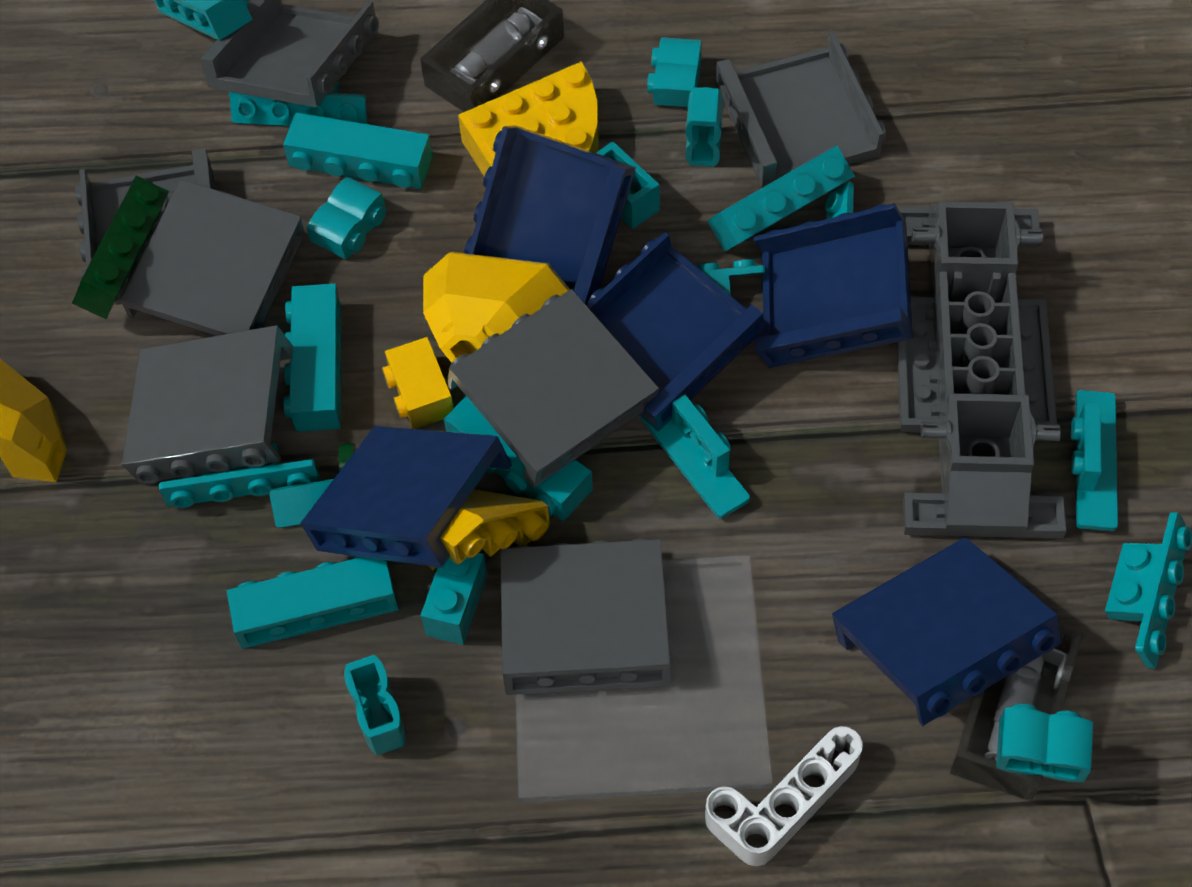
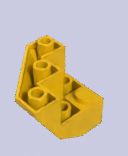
M449 252L423 275V314L439 348L452 363L460 355L465 353L470 355L481 348L483 342L491 335L496 333L501 335L509 330L513 323L522 315H532L540 310L550 297L554 295L561 296L570 289L549 263Z
M0 359V458L14 478L57 483L67 452L57 413L45 394Z
M474 489L440 539L450 555L449 558L457 565L467 557H474L481 550H484L491 557L500 548L506 549L513 542L517 545H527L531 540H539L545 534L550 524L548 505L541 500ZM429 566L432 570H434L435 568H437V567Z

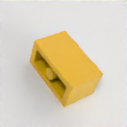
M428 337L386 350L385 355L388 366L382 367V371L388 388L396 387L399 396L393 398L400 418L407 417L412 429H418L444 420L454 409L452 396Z

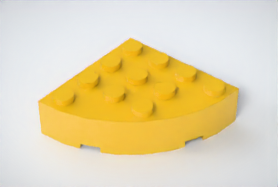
M582 61L458 115L462 143L483 176H485L486 171L493 164L496 154L493 151L494 140L504 126L517 125L594 153L599 150L598 103L592 79Z

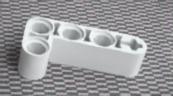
M841 726L829 731L757 807L731 787L716 788L709 794L706 801L705 821L708 829L743 862L752 866L766 864L856 770L862 751L861 737L849 727ZM843 749L848 750V751H849V754L846 753V752H842V753L834 760V764H833V767H832V765H831L830 763L832 762V759H833L834 750H836V751H838V752H841ZM808 775H816L823 780L824 785L817 788L810 787L803 781V778ZM781 804H787L794 808L796 814L788 818L781 817L774 808ZM725 805L733 808L736 814L731 818L723 819L716 816L713 811L718 806ZM751 834H760L765 837L768 844L761 848H754L748 845L745 839Z

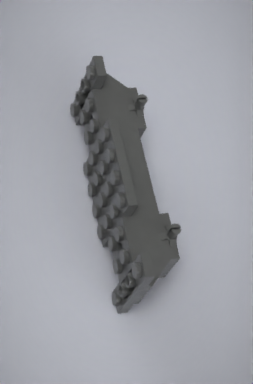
M941 201L930 203L929 207H897L907 224L908 245H929L931 297H911L913 339L896 342L900 432L921 433V439H939L942 493L904 492V535L1064 539L1066 534L1064 497L1030 496L1031 473L1034 467L1033 446L1035 441L1059 442L1061 434L1060 425H1057L1046 299H1018L1017 295L1018 247H1038L1043 242V230L1040 229L1038 209H1014L1013 203Z

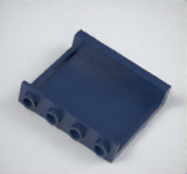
M517 125L504 126L494 140L493 151L496 154L492 166L488 168L484 176L483 185L486 187L484 197L475 209L474 221L476 225L473 236H470L466 242L464 253L549 263L568 288L572 289L583 303L587 305L591 295L600 289L636 167Z
M895 203L877 205L872 209L855 213H843L834 218L817 222L810 221L800 226L783 230H772L767 234L754 236V242L762 252V265H765V273H763L764 336L755 338V351L768 368L913 339L907 224Z
M664 232L657 240H650L643 247L641 254L631 264H625L617 271L612 282L604 289L600 288L591 295L586 305L659 388L657 395L644 407L645 412L640 415L657 431L661 430L672 419L673 401L683 395H686L691 401L764 331L763 313L752 304L747 309L744 308L671 246L670 236L667 232Z
M374 426L300 524L316 550L320 552L442 568L450 555L440 539L441 535L489 467L510 469L512 464L498 436Z
M966 537L832 613L838 642L846 650L857 646L916 705L918 720L922 726L938 717L944 716L954 707L973 696L979 695L986 688L1006 676L1016 673L1023 666L1051 652L1061 644L1057 614Z

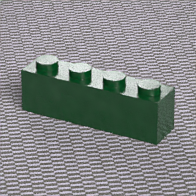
M137 175L135 176L80 281L72 304L107 320L136 262L138 254L150 235L154 222L160 215L169 194L168 190Z

